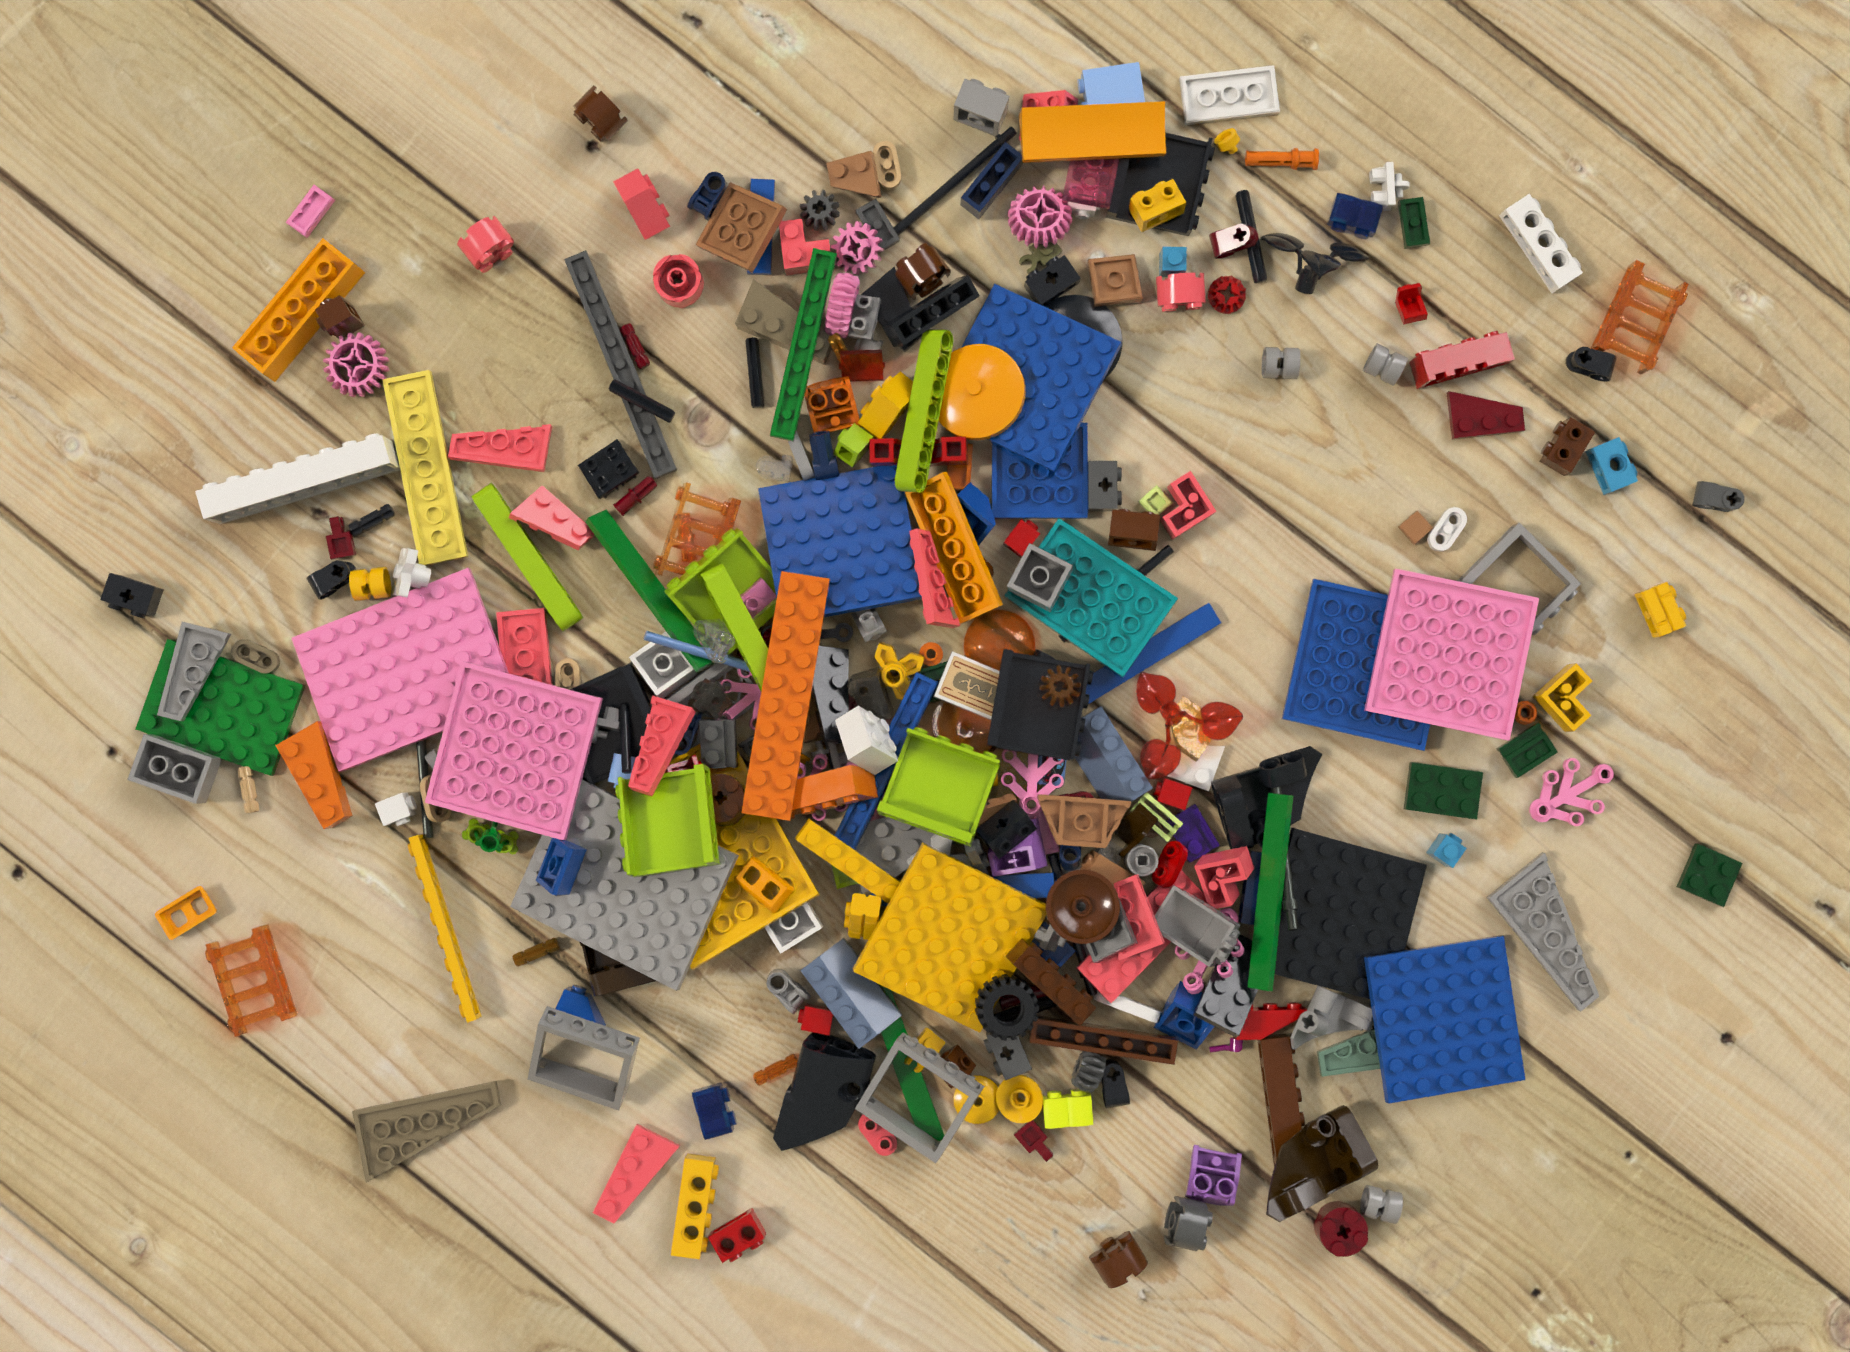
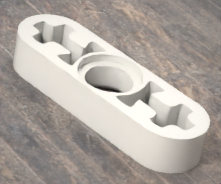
M1098 991L1096 995L1092 996L1098 1002L1154 1023H1158L1161 1015L1160 1010L1121 995L1112 1003H1109Z

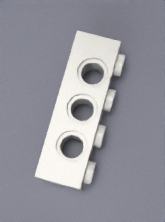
M1530 194L1505 209L1499 215L1551 293H1554L1583 273L1579 261L1571 256L1567 250L1566 242L1561 237H1558L1554 231L1552 221L1544 216L1539 202L1532 198ZM1525 219H1530L1534 227H1528ZM1538 239H1544L1547 243V247H1542L1539 244ZM1552 258L1559 260L1560 267L1553 265Z

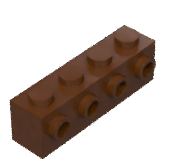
M1021 939L1006 955L1007 959L1081 1026L1096 1009L1091 1003L1093 997L1083 988L1079 992L1074 987L1076 982L1067 973L1062 976L1058 972L1060 967L1050 957L1046 961L1040 956L1043 951L1032 942L1029 945Z

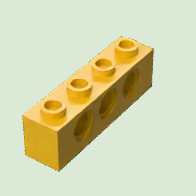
M687 1153L684 1159L671 1256L700 1260L702 1252H707L709 1239L705 1237L706 1228H710L712 1213H708L709 1204L714 1203L716 1189H712V1182L717 1180L719 1165H715L716 1157ZM701 1177L706 1185L701 1188L697 1187L693 1179ZM693 1201L699 1202L702 1210L698 1212L693 1211L690 1208V1203ZM695 1226L699 1234L695 1236L689 1235L686 1227Z

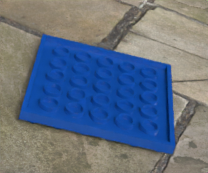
M994 284L962 347L972 344H986L1006 352L1013 358L1023 374L1026 394L1022 411L1016 421L1001 434L987 440L1056 473L1122 343Z
M876 466L839 473V476L823 480L811 478L805 481L800 480L758 488L776 598L781 571L830 579L824 617L922 599V596L919 594L918 575L914 568V554L910 546L911 538L909 531L912 529L905 492L898 491L895 487L897 466Z
M1312 579L1281 719L1425 751L1430 724L1364 711L1388 595Z
M1499 935L1364 957L1386 1103L1390 1104L1525 1080L1504 936Z

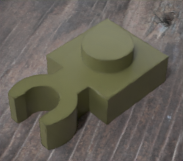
M1049 242L1047 248L1043 244H1039L1037 249L1032 244L1029 247L1032 254L1022 256L1019 264L1022 265L1024 262L1029 261L1032 266L1027 270V274H1030L1036 270L1039 262L1045 267V264L1050 259L1059 256L1063 250L1057 243L1054 245Z

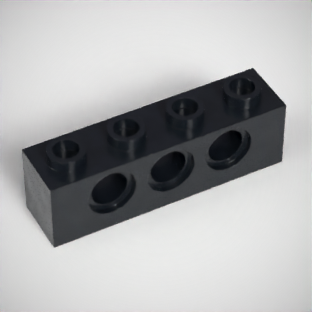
M969 275L958 277L883 325L882 328L893 347L904 346L980 295Z

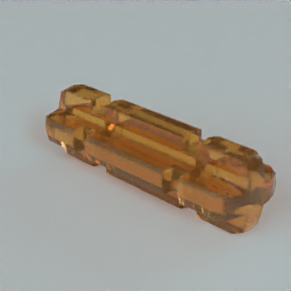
M791 1054L785 1057V1060L781 1059L765 1067L764 1071L760 1070L754 1073L753 1078L756 1084L760 1086L766 1083L768 1079L772 1080L786 1073L789 1068L790 1070L796 1068L798 1059L795 1054Z

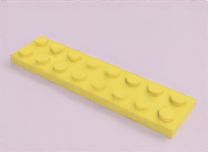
M426 370L382 379L416 550H418L419 564L428 566L468 557L432 372Z

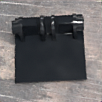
M618 439L578 465L598 499L603 497L606 499L609 494L615 491L614 488L618 491L620 484L624 487L625 481L627 483L633 478L636 479V475L640 473Z

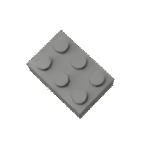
M144 734L127 780L195 804L206 803L222 759L154 734Z

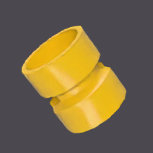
M387 567L371 568L370 572L366 569L351 570L349 585L354 601L369 600L371 596L375 599L389 598L391 596V578Z

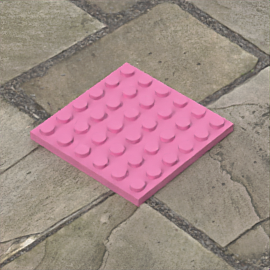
M1394 569L1364 711L1510 741L1539 598Z
M461 661L425 803L556 839L566 840L603 698Z

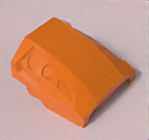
M837 377L813 383L806 387L805 400L813 432L829 431L830 433L850 428L854 423L861 427L858 424L860 419L849 377Z

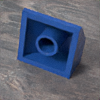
M970 482L957 496L979 546L996 525L989 498Z
M1179 981L1170 993L1161 1011L1158 1023H1155L1154 1028L1169 1036H1174L1180 1042L1197 1050L1215 1026L1193 1015L1202 992L1191 994L1186 990L1183 982Z
M573 985L564 989L555 1009L606 1026L592 994L587 993L586 988Z

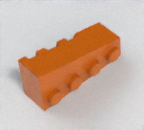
M316 721L275 745L323 829L333 828L353 816L345 787L342 785L340 772H338L321 721Z
M848 765L797 779L791 819L795 818L796 814L808 815L816 813V810L833 809L840 805L878 798L874 774L859 766Z

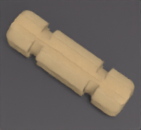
M249 766L238 768V776L242 780L239 782L242 799L245 800L244 810L246 813L259 811V804L255 800L257 798L254 779L251 777L253 776V769H250Z

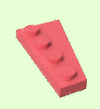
M548 424L534 428L528 426L514 430L498 429L494 432L478 431L452 434L448 458L456 461L544 472L552 426Z
M918 528L909 531L911 538L910 546L915 559L914 568L918 575L919 594L922 596L923 616L926 623L947 628L960 626L958 618L953 619L950 607H954L952 598H947L943 587L946 583L945 576L936 565L939 563V558L931 532Z
M652 695L650 702L652 704L651 712L647 714L645 721L647 727L639 743L641 746L640 753L635 758L628 784L633 791L648 796H653L696 713L692 707Z
M637 1124L593 1213L615 1223L680 1145Z

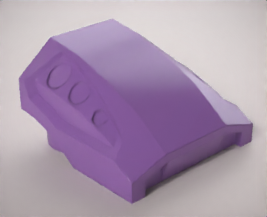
M1194 1145L1185 1197L1218 1206H1233L1240 1177L1242 1154L1225 1153Z

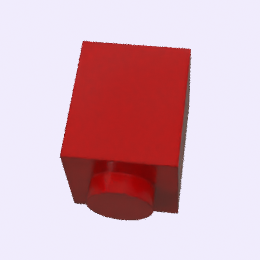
M1021 519L1006 538L1003 545L1022 558L1029 543L1033 545L1039 537L1038 527L1028 519L1026 522Z
M1162 778L1161 782L1157 781L1153 795L1156 796L1155 800L1160 803L1185 810L1193 787Z
M806 1003L805 1009L800 1008L797 1023L802 1024L801 1030L829 1035L833 1014L828 1007Z

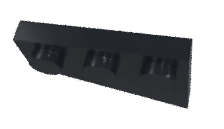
M895 267L861 294L881 299L877 318L881 326L911 308L903 286L895 276ZM922 334L904 346L899 347L905 353L922 338Z

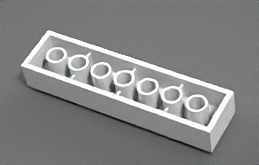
M378 433L366 436L364 441L356 442L353 440L345 442L341 448H324L319 450V454L311 457L309 454L296 457V461L291 463L286 461L273 464L271 469H254L249 472V475L244 477L236 475L226 478V482L217 484V482L205 484L202 486L203 489L195 491L203 519L223 524L400 471L395 442Z

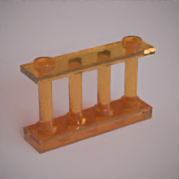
M1636 260L1628 266L1591 349L1601 352L1612 349L1641 363L1637 373L1643 374L1653 370L1659 359L1656 355L1678 307L1683 305L1688 296L1686 290L1689 284L1684 282L1674 290L1644 276L1642 270L1645 263ZM1640 284L1670 298L1666 310L1659 309L1634 297L1635 294L1632 292L1635 285L1638 286ZM1631 306L1660 319L1661 321L1656 332L1625 319V316L1622 315L1625 307ZM1621 327L1651 341L1646 354L1616 341L1613 336L1615 329Z
M686 482L683 483L682 487L678 486L674 498L678 502L661 556L657 555L653 564V569H656L655 575L662 576L664 570L680 575L686 572V566L667 560L671 547L704 557L703 552L707 548L675 538L678 524L712 534L713 538H716L714 544L716 546L722 541L721 537L723 534L733 529L741 500L729 498L728 502L724 501V503L689 492L691 483ZM688 501L720 512V515H723L721 525L717 524L715 526L682 515L685 502Z
M269 924L251 929L253 934L250 938L221 948L218 941L205 945L207 949L205 951L206 959L212 964L229 1017L227 1021L228 1027L231 1032H234L235 1037L248 1032L246 1025L276 1015L280 1017L281 1021L298 1015ZM251 947L258 948L259 960L231 970L227 969L224 956ZM261 969L265 971L268 979L265 984L235 993L231 979ZM268 992L273 995L274 1006L242 1016L239 1002Z

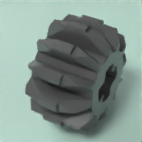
M813 190V197L805 195L804 200L806 203L800 204V209L803 210L800 213L801 219H806L805 225L807 227L814 223V231H818L819 225H822L824 231L828 230L827 223L834 226L836 224L834 218L840 216V212L836 210L839 207V202H833V194L826 197L825 190H822L820 195H817V192ZM819 207H823L824 211H821L820 214H816V210H818Z
M1082 1051L1073 1067L1072 1084L1085 1092L1092 1093L1097 1089L1104 1075L1106 1067L1105 1057L1099 1053Z

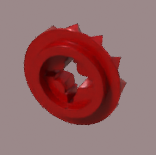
M1232 275L1221 276L1214 280L1209 287V303L1220 313H1234L1243 306L1246 300V288L1241 283V280L1234 278ZM1230 286V293L1234 294V297H1230L1225 303V296L1220 292H1224Z

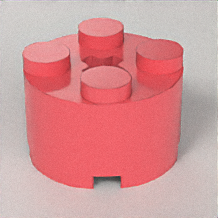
M493 216V220L486 217L476 222L466 231L468 236L465 240L460 237L457 243L477 270L485 273L499 259L503 261L511 256L513 251L510 248L513 246L514 239L499 220Z
M683 254L668 255L663 257L654 268L653 282L655 289L661 299L668 305L686 308L695 303L701 296L704 287L703 276L695 261ZM677 278L679 280L682 279L683 281L680 284H675L674 280Z
M1195 273L1169 274L1165 280H1162V276L1156 277L1158 307H1162V312L1176 311L1178 306H1185L1186 310H1197L1202 307V304L1206 303L1204 273H1200L1198 277L1195 276Z

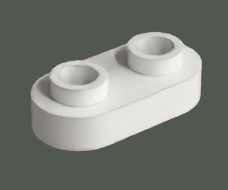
M1452 507L1441 515L1428 534L1427 542L1432 550L1441 552L1452 546L1467 523L1466 513L1462 509ZM1450 516L1455 517V524L1449 522ZM1436 536L1442 537V544L1436 542Z

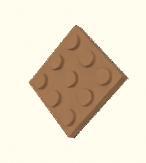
M730 182L695 245L753 273L787 209L776 202Z

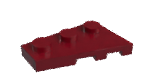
M1451 391L1447 392L1452 440L1525 431L1523 407Z

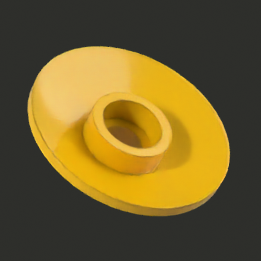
M973 1075L976 1077L974 1080L985 1086L979 1095L982 1103L980 1105L974 1104L964 1120L973 1124H982L992 1120L999 1112L996 1103L998 1086L988 1077ZM956 1088L954 1092V1107L957 1113H959L969 1096Z
M1018 1075L1002 1081L996 1092V1103L1002 1115L1008 1120L1015 1123H1027L1035 1119L1041 1112L1043 1094L1034 1080L1024 1075ZM1023 1093L1026 1099H1019L1018 1094Z

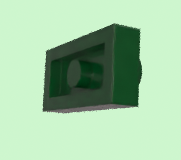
M1417 197L1399 200L1398 209L1404 249L1428 246L1430 238L1424 198Z

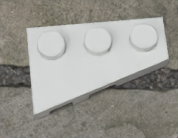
M1148 744L1140 766L1209 791L1225 746Z

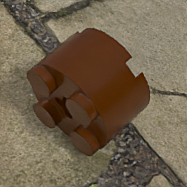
M593 85L573 105L575 108L573 115L583 125L587 122L592 127L591 133L600 142L604 139L609 141L628 120L625 116L621 119L619 117L621 112L619 108L602 91L597 94V87Z
M927 243L920 245L916 249V253L909 258L905 256L896 263L898 269L895 276L913 300H916V295L923 298L931 294L943 284L941 280L943 276L946 275L948 278L951 274L950 268L936 249Z
M726 774L712 775L711 785L716 825H735L746 815L741 813L745 787L732 776ZM723 796H725L727 800H724L722 804H720L719 800L722 799Z
M1130 1231L1122 1233L1116 1239H1113V1237L1106 1238L1100 1244L1102 1248L1089 1256L1090 1261L1108 1288H1116L1127 1283L1128 1280L1126 1278L1133 1273L1136 1277L1148 1264L1144 1253Z

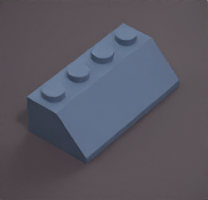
M1102 706L1083 716L1082 718H1085L1083 733L1079 732L1077 742H1081L1079 757L1075 756V759L1100 799L1132 802L1151 790L1153 787Z
M843 938L800 971L858 1049H860L901 1017L902 1014L880 984L853 972V967L859 956L847 940Z

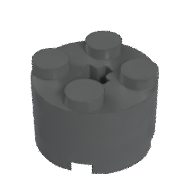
M1175 1196L1176 1202H1170L1165 1217L1164 1228L1168 1229V1236L1164 1235L1166 1245L1191 1251L1204 1250L1207 1244V1237L1205 1235L1207 1227H1210L1212 1224L1213 1213L1208 1211L1205 1202Z

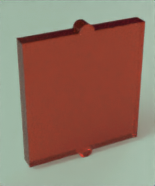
M882 350L840 351L841 363H839V369L841 370L842 377H849L850 382L884 381L883 369L885 368V362H883Z

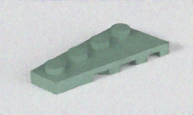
M1374 1028L1370 1032H1363L1317 1051L1319 1070L1322 1077L1380 1069Z

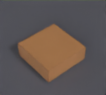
M1415 511L1398 526L1413 545L1433 529L1418 511Z

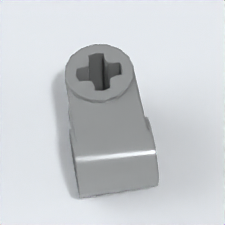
M774 969L769 973L766 982L767 988L792 1014L797 1012L796 1009L805 999L809 1000L811 998L810 994L784 970ZM781 976L785 983L781 987H775L771 983L772 977Z

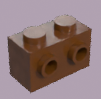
M341 295L322 301L320 307L315 309L319 316L316 318V321L323 331L326 330L330 336L334 335L338 339L339 336L345 338L348 333H354L365 326L355 307Z
M1571 417L1563 422L1559 421L1553 430L1555 436L1551 442L1548 441L1542 448L1541 454L1543 456L1539 461L1563 476L1572 473L1595 434V431Z
M1123 508L1118 510L1112 509L1108 546L1156 551L1160 515L1149 511L1139 513Z

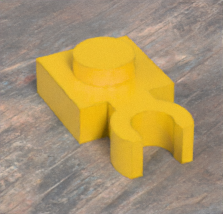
M927 1027L924 1028L917 1038L920 1044L926 1048L934 1049L937 1053L946 1043ZM907 1056L904 1063L910 1065L913 1059ZM917 1062L914 1072H921L924 1066Z

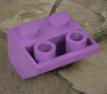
M1038 818L1031 819L1037 829L1000 859L988 849L992 877L1031 871L1048 866Z

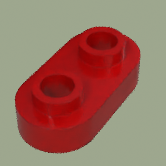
M1171 841L1165 845L1158 859V866L1152 873L1153 882L1161 888H1169L1176 882L1187 859L1188 850L1179 841Z

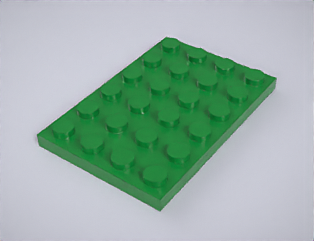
M167 639L135 730L154 734L220 757V759L241 766H249L250 769L274 776L281 757L275 745L287 739L305 685L274 674L260 673L239 662L219 656L184 721L158 716V709L177 642Z

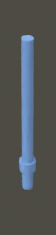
M650 631L645 632V641L750 672L745 661Z

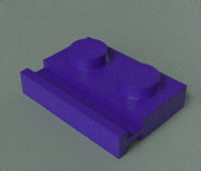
M1196 804L1174 815L1183 825L1179 827L1173 837L1187 848V861L1189 863L1220 846ZM1165 820L1172 827L1175 825L1172 820Z

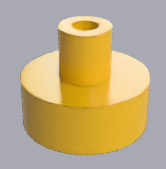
M1229 128L1218 134L1214 143L1220 152L1228 151L1229 154H1234L1238 150L1236 145L1240 141V137L1234 128Z

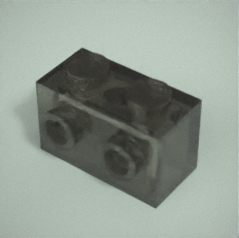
M876 667L852 674L847 688L850 696L856 700L857 705L855 707L860 706L867 711H871L880 719L887 720L892 718L894 709L885 683L882 680L880 668Z

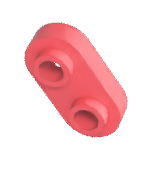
M862 1114L858 1122L861 1133L878 1154L882 1156L891 1155L897 1148L896 1136L875 1123L873 1128H868L866 1122L871 1119ZM882 1140H888L890 1145L884 1148L880 1143Z

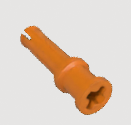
M1294 148L1291 152L1246 151L1245 166H1290V169L1293 170L1298 168L1317 170L1319 164L1318 148H1314L1313 151H1299L1298 148Z

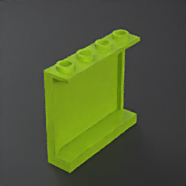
M738 528L735 530L730 529L721 537L722 541L718 545L708 547L703 552L704 557L698 562H691L685 568L686 572L680 578L675 577L666 585L667 589L664 591L716 652L725 655L731 654L737 646L706 590L700 574L722 563L739 595L744 593L759 578H762L776 594L772 568ZM777 598L752 618L758 629L774 616Z
M914 727V730L907 728V736L883 800L879 802L878 814L971 847L998 773L1000 760L996 759L997 756L990 752L983 751V754L973 751L974 748L964 743H960V746L950 743L951 740L947 737L937 735V738L927 735L928 731Z
M699 764L694 765V769L664 773L653 796L633 791L628 786L630 779L618 777V785L615 787L617 798L620 799L618 819L622 823L623 833L620 834V843L625 851L622 865L628 876L635 878L720 865L711 775L708 766Z

